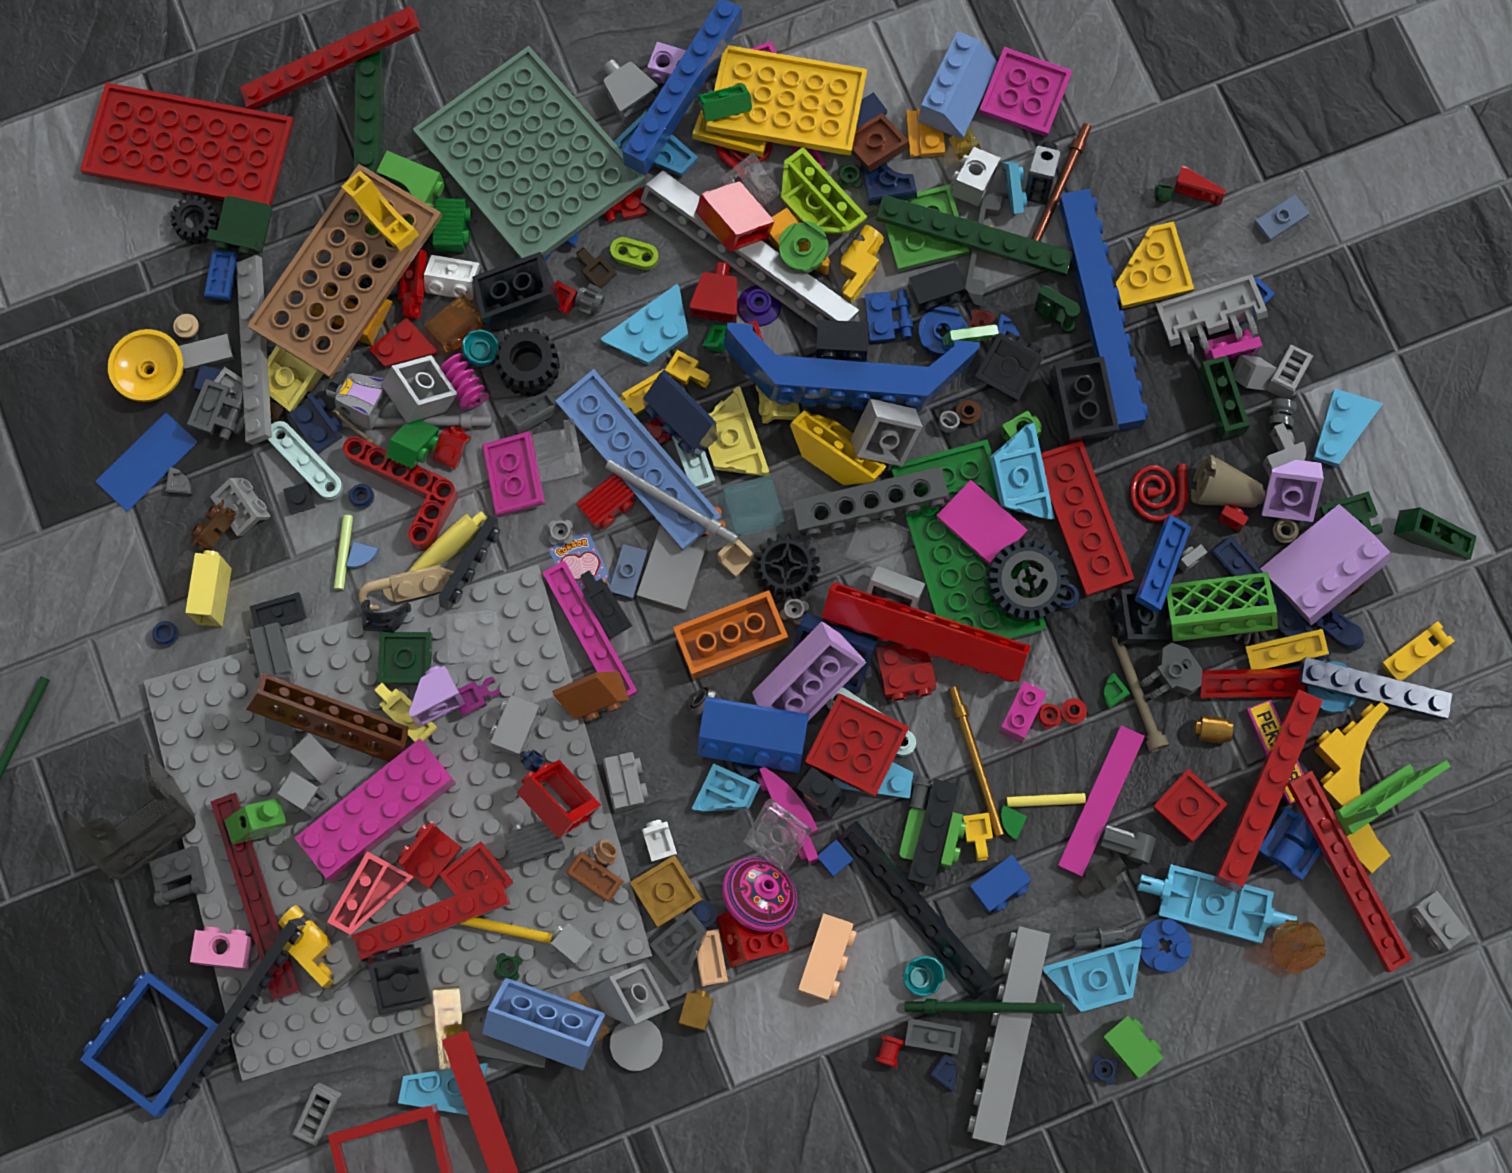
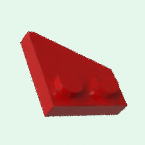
M407 317L369 348L370 352L385 369L432 355V357L438 355V351Z

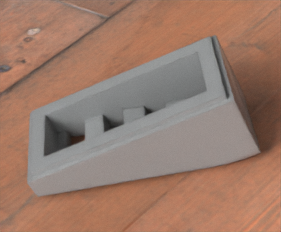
M1290 345L1267 390L1283 399L1290 400L1313 355ZM1290 356L1303 362V365L1290 359ZM1286 365L1289 366V367H1291V368H1293V369H1295V370H1297V371H1299V373L1296 372V371H1294V370H1292V369H1290V368H1288V367H1286ZM1281 374L1293 379L1294 381L1282 376Z
M317 1083L312 1089L292 1135L317 1146L338 1105L342 1093L322 1083ZM320 1095L330 1100V1103L318 1098V1096ZM314 1104L325 1109L326 1112L323 1113L313 1108ZM311 1115L322 1121L319 1124L309 1119L308 1116ZM304 1124L317 1130L316 1134L303 1129Z

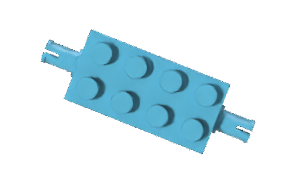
M1172 864L1169 865L1167 877L1164 881L1144 876L1143 874L1140 876V884H1138L1137 891L1160 896L1161 902L1158 917L1172 919L1176 922L1257 944L1263 943L1265 931L1270 926L1292 933L1295 930L1296 925L1294 922H1297V916L1274 911L1272 907L1274 892L1244 884V887L1236 893L1213 882L1215 877L1213 875Z

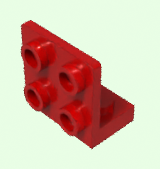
M432 821L428 825L424 824L417 831L415 842L411 846L407 845L398 856L400 858L398 864L428 889L433 886L440 877L439 874L449 866L462 850L458 843L442 832Z
M729 911L717 917L731 968L741 966L754 959L789 951L783 927L772 932H760L749 929L739 923Z

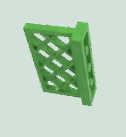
M1268 572L1170 584L1167 592L1173 641L1278 629L1276 604H1274ZM1264 582V586L1259 591L1250 587V585ZM1233 585L1239 588L1233 594L1224 590L1227 586ZM1201 589L1213 591L1208 597L1198 593ZM1244 591L1253 596L1248 602L1238 598ZM1184 592L1187 595L1180 601L1173 597L1172 593ZM1218 595L1227 599L1222 605L1213 601ZM1192 598L1201 602L1196 608L1187 604ZM1259 599L1268 604L1264 606H1253ZM1233 602L1242 607L1239 609H1227ZM1206 606L1216 610L1214 612H1201ZM1181 609L1190 613L1189 615L1175 616Z
M1448 761L1439 762L1416 772L1410 764L1403 766L1336 810L1334 813L1346 836L1353 834L1421 789L1424 784L1450 768L1451 766Z

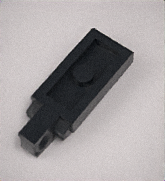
M589 570L580 575L587 586L582 590L585 594L584 597L609 638L612 640L631 628L633 625L607 583L602 578L596 581Z

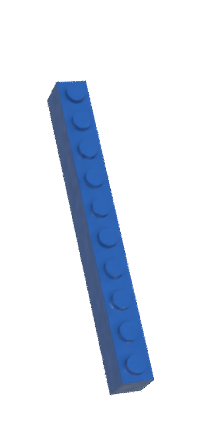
M1090 189L1063 193L1060 195L1058 202L1069 250L1073 251L1071 257L1094 355L1095 358L1104 356L1119 425L1118 431L1143 427L1146 418H1148V409L1146 403H1142L1140 397L1143 392L1140 380H1136L1134 372L1137 371L1136 360L1134 356H1130L1129 352L1131 340L1129 334H1125L1123 327L1125 325V315L1123 310L1119 311L1117 303L1120 302L1118 288H1114L1112 279H1114L1113 266L1111 264L1108 265L1106 258L1109 255L1107 243L1103 242L1101 234H1103L1102 221L1097 219L1095 213L1098 210L1096 198L1091 196Z

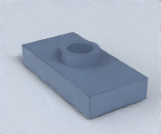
M1295 194L1256 219L1254 224L1270 242L1307 218L1310 212Z
M623 544L609 587L614 595L631 600L634 599L648 554L647 550Z

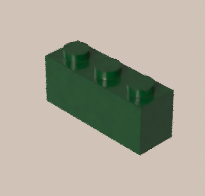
M1227 355L1202 362L1198 374L1220 440L1244 435L1250 423Z

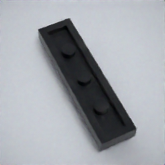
M489 515L439 595L441 608L449 611L453 604L456 605L460 601L464 585L471 583L477 564L484 562L488 553V546L490 543L494 544L499 537L500 530L497 518Z
M934 778L908 881L930 887L934 886L960 785Z

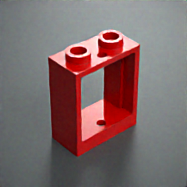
M560 760L550 765L545 763L536 773L533 771L529 772L521 780L523 785L517 791V794L559 839L587 822L601 806ZM548 783L572 811L567 813L542 785Z

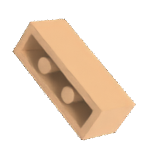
M823 913L798 992L827 1002L830 996L836 997L840 982L835 980L838 971L844 972L848 960L844 953L847 946L852 947L857 933L852 930L853 923Z

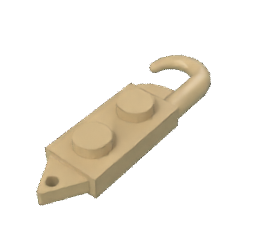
M439 564L370 581L360 589L358 594L359 601L362 605V602L367 600L369 592L381 589L389 600L396 602L442 592L450 579L449 575L453 574L454 571L441 568ZM370 604V610L379 609L378 605Z

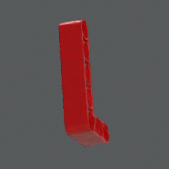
M360 437L348 438L343 444V451L349 462L425 498L409 528L408 537L414 548L426 551L435 542L457 501L458 494L453 483L419 465L410 469L405 464L401 465L396 460L392 461L391 458L388 459L386 456L387 450ZM362 447L359 454H350L353 448ZM376 458H384L382 464L377 466L373 465V461ZM406 468V472L402 476H395L397 469ZM420 479H429L425 486H417V482ZM450 489L451 492L447 497H440L439 493L441 490ZM439 511L437 518H427L429 512ZM421 532L427 533L425 540H415L417 534Z

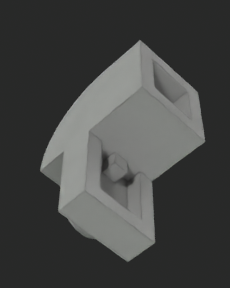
M1284 423L1274 426L1270 433L1278 452L1267 456L1262 463L1269 479L1272 469L1294 460L1304 461L1306 457L1304 441L1294 445L1293 433L1290 429H1286Z
M310 733L290 751L323 786L342 768Z

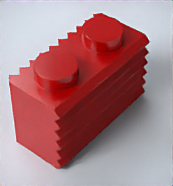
M613 473L576 503V505L595 530L599 531L601 528L605 530L610 527L615 521L614 518L620 512L625 514L635 505L636 498L634 492L621 477Z

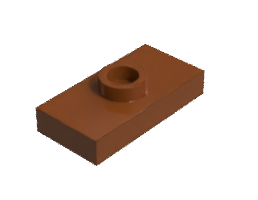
M581 851L565 872L608 903L611 902L624 883V880Z

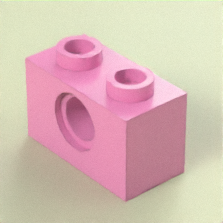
M204 926V931L195 930L190 962L196 965L248 970L253 938L246 936V931L230 929V934L220 933V928ZM226 941L228 944L227 951L219 955L217 953V946L220 942Z

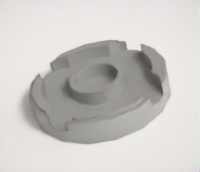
M649 1020L634 1026L621 1022L614 1029L610 1038V1050L613 1059L621 1067L630 1071H643L651 1068L659 1060L662 1052L663 1039L661 1033Z

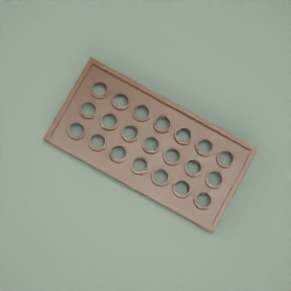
M360 164L355 168L349 179L359 171H362L372 180L384 198L403 218L412 217L414 219L412 226L419 233V236L409 246L399 251L396 247H388V241L379 232L376 235H368L367 229L372 224L356 207L345 191L341 189L247 325L250 330L330 379L333 378L442 218V214L438 210ZM350 213L359 214L358 220L354 223H348L346 221L347 216ZM336 233L345 234V239L341 243L332 242V238ZM358 245H363L366 247L365 252L360 256L354 255L353 249ZM323 253L331 254V259L328 263L322 264L318 262L319 256ZM383 257L386 259V264L382 268H375L373 266L377 258ZM344 265L352 267L351 273L347 276L339 275V270ZM308 274H317V280L314 283L306 284L304 282ZM363 278L372 279V285L369 288L363 289L359 286ZM332 285L338 287V291L334 296L329 297L325 295L327 287ZM299 293L303 295L301 303L291 304L290 300L294 294ZM350 298L358 299V305L354 309H348L345 306ZM316 306L324 308L322 315L319 317L311 316V311ZM281 314L289 315V320L284 325L276 323L277 317ZM335 319H343L344 325L341 329L335 330L332 328L331 325ZM300 327H309L310 331L306 337L301 338L297 336V331ZM322 339L330 340V346L326 350H319L317 347Z

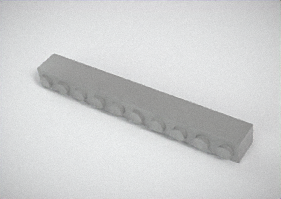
M662 171L646 184L640 202L818 328V320H855L859 309L808 273L789 268L783 262L780 253L763 241L729 252L695 212L700 197L666 172Z

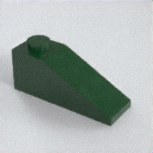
M1421 507L1400 510L1393 533L1412 544L1466 560L1471 559L1476 541V535Z

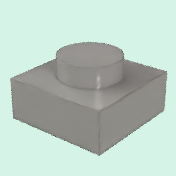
M1202 545L1195 549L1192 546L1181 554L1182 559L1177 566L1185 573L1204 559L1207 554L1206 549Z

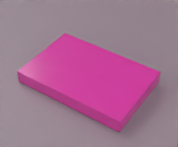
M529 431L482 444L494 511L497 517L545 504L532 434Z
M972 480L936 516L942 524L988 565L999 551L1007 545L1019 541L1028 531Z

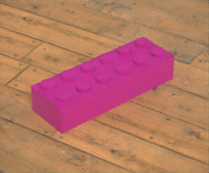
M418 739L294 838L324 877L333 882L360 861L367 851L370 853L454 786L456 782L424 742Z

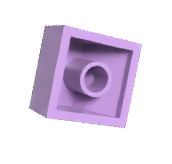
M1294 460L1272 469L1262 516L1313 522L1324 479L1321 463Z
M445 665L430 668L425 672L426 675L420 679L409 710V714L418 728L465 705Z

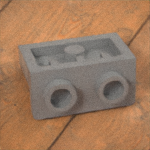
M229 478L210 496L216 506L223 499V508L226 510L231 508L236 512L234 516L235 521L230 526L237 536L246 534L259 520H268L270 518L265 503L258 499L253 491L252 484L244 478Z
M1435 891L1410 909L1413 914V921L1419 928L1425 929L1430 936L1428 938L1429 942L1437 951L1440 950L1442 953H1445L1470 935L1438 891Z

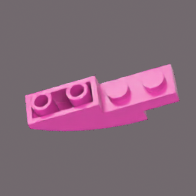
M760 768L761 776L757 777L762 792H768L770 800L767 801V805L771 815H777L779 821L789 817L790 820L786 824L791 836L796 835L800 844L796 848L801 860L806 859L808 865L818 862V855L810 836L818 833V828L812 815L796 792L785 781L767 768Z

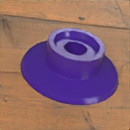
M754 285L745 289L740 294L737 301V311L745 323L757 320L759 327H763L777 319L781 311V302L758 285ZM761 301L763 305L756 306L755 303Z

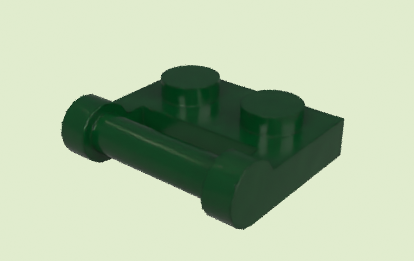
M1043 285L1038 293L1034 311L1042 319L1052 320L1059 324L1063 333H1071L1075 328L1074 320L1079 315L1080 306L1048 286Z

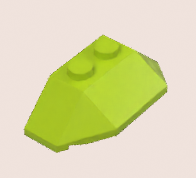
M804 147L784 161L781 200L802 223L804 221L813 222L820 226L825 234L849 233L867 219L866 214Z

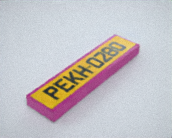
M1271 700L1245 710L1266 757L1281 725ZM1298 760L1288 782L1304 774ZM1286 786L1283 797L1288 806L1296 803L1288 786Z

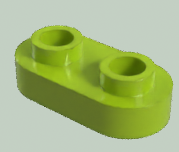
M619 237L610 246L612 258L620 264L642 270H651L658 264V251L651 244ZM623 249L628 251L625 255L619 254ZM645 256H649L651 258L647 262L642 260Z

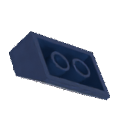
M663 370L644 396L645 408L643 410L651 420L657 419L662 424L660 427L663 432L670 438L673 436L679 442V448L686 455L690 453L696 459L718 439L716 421Z
M806 612L799 625L792 651L821 621L839 632L866 662L843 686V688L859 694L871 664L878 638L868 633H857L851 627L845 625H832L826 619Z

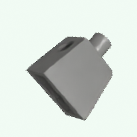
M610 60L604 65L603 70L608 75L603 80L604 89L622 122L654 101L658 96V85L632 62H628L620 67L615 60Z

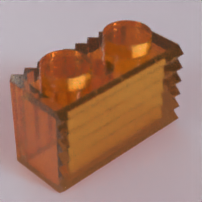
M461 294L427 322L425 328L447 353L450 349L456 350L462 345L463 339L470 331L480 330L483 320L477 308L464 294Z

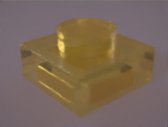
M968 128L963 139L955 136L948 138L959 160L963 159L965 154L969 156L973 147L981 150L971 128Z

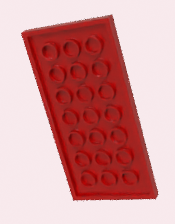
M106 82L80 171L85 175L224 201L226 196H234L272 206L294 119L285 115Z

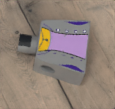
M355 373L348 374L343 385L330 382L326 390V395L335 398L336 408L340 409L348 420L368 430H372L389 399V395L381 385L384 378Z

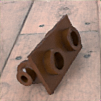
M223 499L217 506L213 504L205 515L207 517L202 524L197 523L190 533L192 536L191 547L197 542L198 548L202 551L210 550L221 537V534L214 529L218 528L225 532L235 521L234 516L236 512L231 508L224 509Z

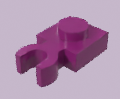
M494 677L485 679L480 687L473 681L458 689L465 702V705L459 707L463 717L487 706L485 698H497L501 695L499 689L495 691L488 690L489 685L496 682Z

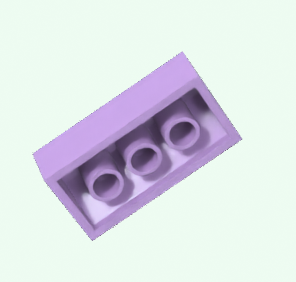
M821 621L752 693L757 706L809 714V721L866 662L839 632Z

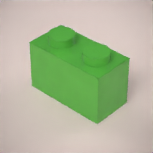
M1127 1016L1102 1036L1101 1040L1133 1078L1137 1080L1163 1059L1160 1054L1162 1049L1152 1038L1148 1040L1142 1033L1144 1028L1137 1019H1130Z

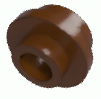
M964 400L957 406L956 414L959 416L961 423L971 425L980 419L981 408L973 400ZM970 408L973 410V414L967 415L964 410Z

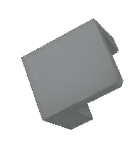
M1240 355L1232 373L1235 381L1246 388L1267 390L1277 368L1260 357Z

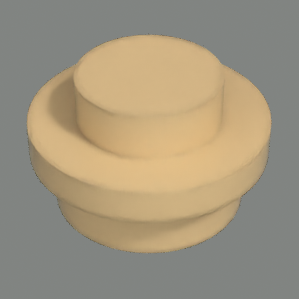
M182 314L174 321L173 328L179 337L191 338L198 332L199 323L193 315Z

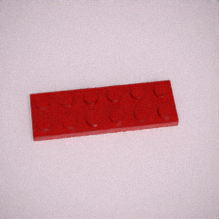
M1080 440L1041 453L1053 512L1085 597L1133 582L1135 580L1083 441Z

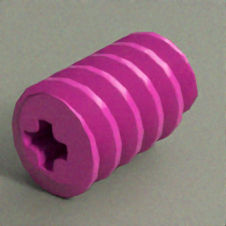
M458 353L446 360L440 369L457 392L455 400L459 402V407L462 410H469L487 401L489 393L480 394L484 391L485 387L483 385L475 386L480 379L478 377L470 378L475 371L473 369L465 370L470 363L468 361L460 362L464 357L463 353Z

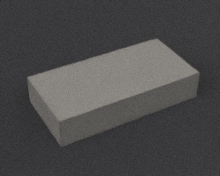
M228 334L179 346L183 355L184 370L186 372L200 369L201 365L212 366L234 360Z

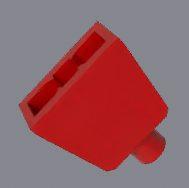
M717 262L714 273H702L690 303V316L737 323V278L728 276L729 264Z

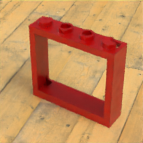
M437 1104L327 1135L337 1173H349L342 1142L426 1118L440 1172L454 1173Z

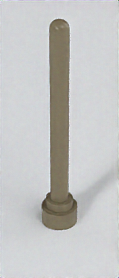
M1112 636V643L1148 732L1146 744L1149 752L1164 749L1169 746L1166 735H1162V732L1158 731L1125 645L1118 644L1117 638Z

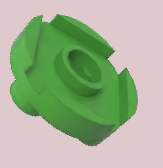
M804 221V223L791 224L780 236L779 252L781 258L789 268L795 271L809 273L822 265L828 255L829 244L826 234L820 226L813 222ZM809 242V250L807 252H800L798 243Z

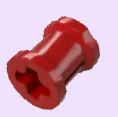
M881 1035V1049L879 1056L875 1057L874 1061L897 1068V1056L900 1046L904 1045V1041Z

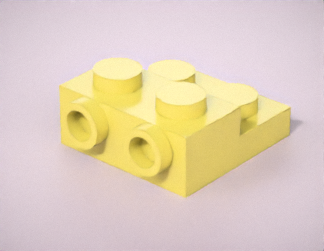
M276 346L268 358L270 397L291 412L297 408L307 392H312L323 374Z

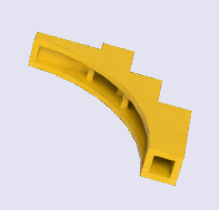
M1382 701L1377 706L1371 703L1361 712L1360 715L1363 719L1357 724L1352 721L1342 732L1338 728L1332 733L1327 730L1316 740L1319 746L1314 751L1332 769L1320 780L1323 784L1321 789L1328 802L1336 810L1361 795L1359 785L1360 764L1366 741L1376 723L1389 709ZM1369 823L1347 836L1368 876L1391 856L1379 842Z

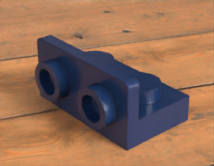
M310 392L307 394L308 400L288 414L317 454H320L343 438L339 432L342 426L334 415L329 418L325 410L328 407L321 397L318 396L315 399Z

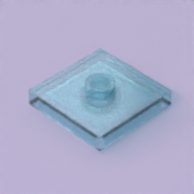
M771 475L722 488L737 536L785 524Z

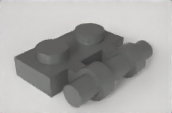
M205 379L187 422L188 427L210 435L213 434L216 426L220 427L222 430L219 438L228 441L231 432L234 433L237 427L235 423L239 413L244 410L243 392L237 391L235 398L228 397L231 390L230 387ZM224 406L230 408L226 419L220 418Z

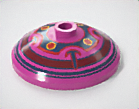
M759 857L744 858L736 862L724 877L722 894L726 907L731 915L745 927L760 932H772L784 927L794 916L797 908L796 888L789 875L776 863Z

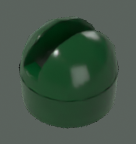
M1156 184L1154 190L1156 201L1163 204L1171 201L1175 188Z

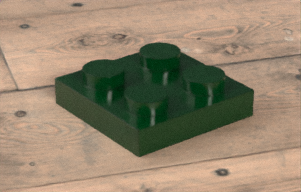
M380 632L377 683H383L384 685H418L421 677L425 676V672L431 668L433 634L431 632Z

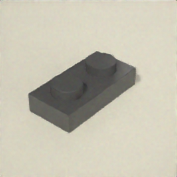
M909 1018L904 1046L958 1055L962 1028Z

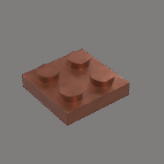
M881 113L856 129L852 154L871 172L910 148V144L906 137Z

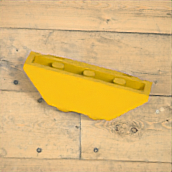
M804 410L791 422L790 427L802 457L842 485L872 483L886 468L883 462L857 457L851 442L853 433L833 419L814 415Z

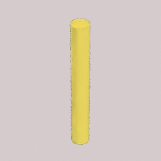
M1085 793L1007 797L1006 802L1007 807L1085 804L1086 796Z

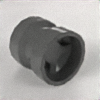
M1282 398L1272 400L1271 410L1273 413L1269 417L1268 426L1273 429L1274 426L1284 423L1286 429L1293 430L1295 422L1293 414L1296 413L1297 403Z

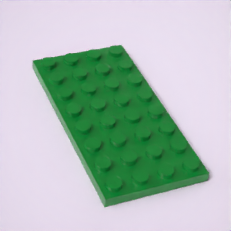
M988 440L905 461L903 466H890L893 478L942 466L950 501L972 480L1000 505L990 460L992 453ZM920 487L916 490L915 495L923 497L928 493V489ZM898 493L899 499L901 501L903 499V495L901 493ZM930 506L920 508V511L914 514H905L903 512L935 615L1012 640L1046 631L1047 627L1044 618H1039L1035 621L1026 620L1025 622L1019 621L1017 618L1013 620L1009 618L1008 614L1005 613L1003 615L999 612L1001 609L992 604L994 600L988 596L989 587H986V580H988L986 573L990 566L936 518L937 514L945 506L935 509L930 508ZM1003 508L1011 515L1009 509ZM1027 564L1015 565L1011 572V578L1014 579L1015 575L1022 569L1026 570L1028 568ZM1024 577L1022 579L1023 583L1030 584L1032 582L1031 578L1027 579ZM1015 589V591L1022 597H1037L1035 589L1032 592L1028 591L1025 594H1022Z

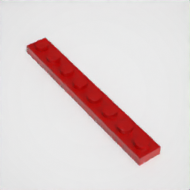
M409 6L241 86L246 107L254 110L421 31L415 10Z
M1308 771L1288 782L1287 786L1385 971L1392 972L1411 961V956L1313 772Z

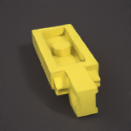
M383 683L374 689L376 694L383 700L379 704L382 710L393 721L408 726L407 735L414 742L418 739L424 742L438 729L433 722L418 728L409 714L412 701L402 691L399 692L395 689L391 692Z

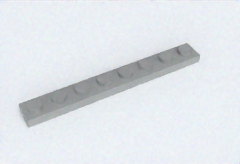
M257 255L236 263L245 441L251 445L272 438L267 340L247 327L264 302L262 258Z

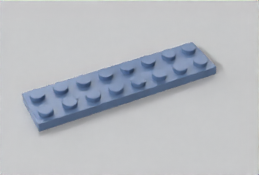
M594 369L555 400L607 462L611 459L711 520L716 519L720 521L723 519ZM621 478L683 551L706 533V528Z

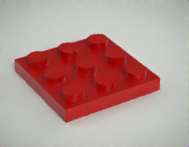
M839 693L805 760V764L875 798L904 741L909 726Z

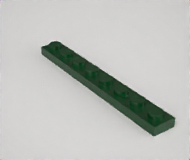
M884 194L876 220L1063 277L1067 274L1073 251Z

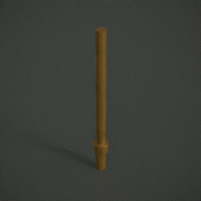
M958 686L949 688L948 691L954 707L952 712L955 720L958 719L987 813L990 816L995 837L1005 835L967 717L970 715L967 705L963 704Z

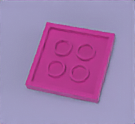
M1004 47L980 106L979 114L1048 137L1073 70Z

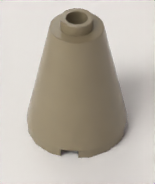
M1208 454V458L1204 457L1201 460L1193 478V481L1197 482L1196 490L1191 489V500L1193 503L1255 508L1258 504H1262L1265 498V490H1263V485L1213 455Z

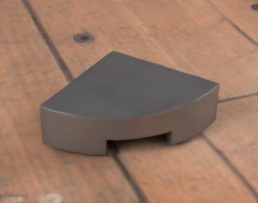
M169 467L166 492L168 494L193 496V489L189 479L178 469Z

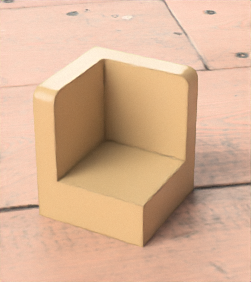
M739 539L734 545L728 543L717 554L718 562L735 578L754 561L753 552Z

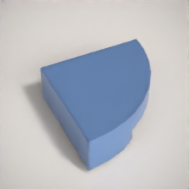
M353 542L346 564L347 568L357 569L368 564L376 558L379 549Z

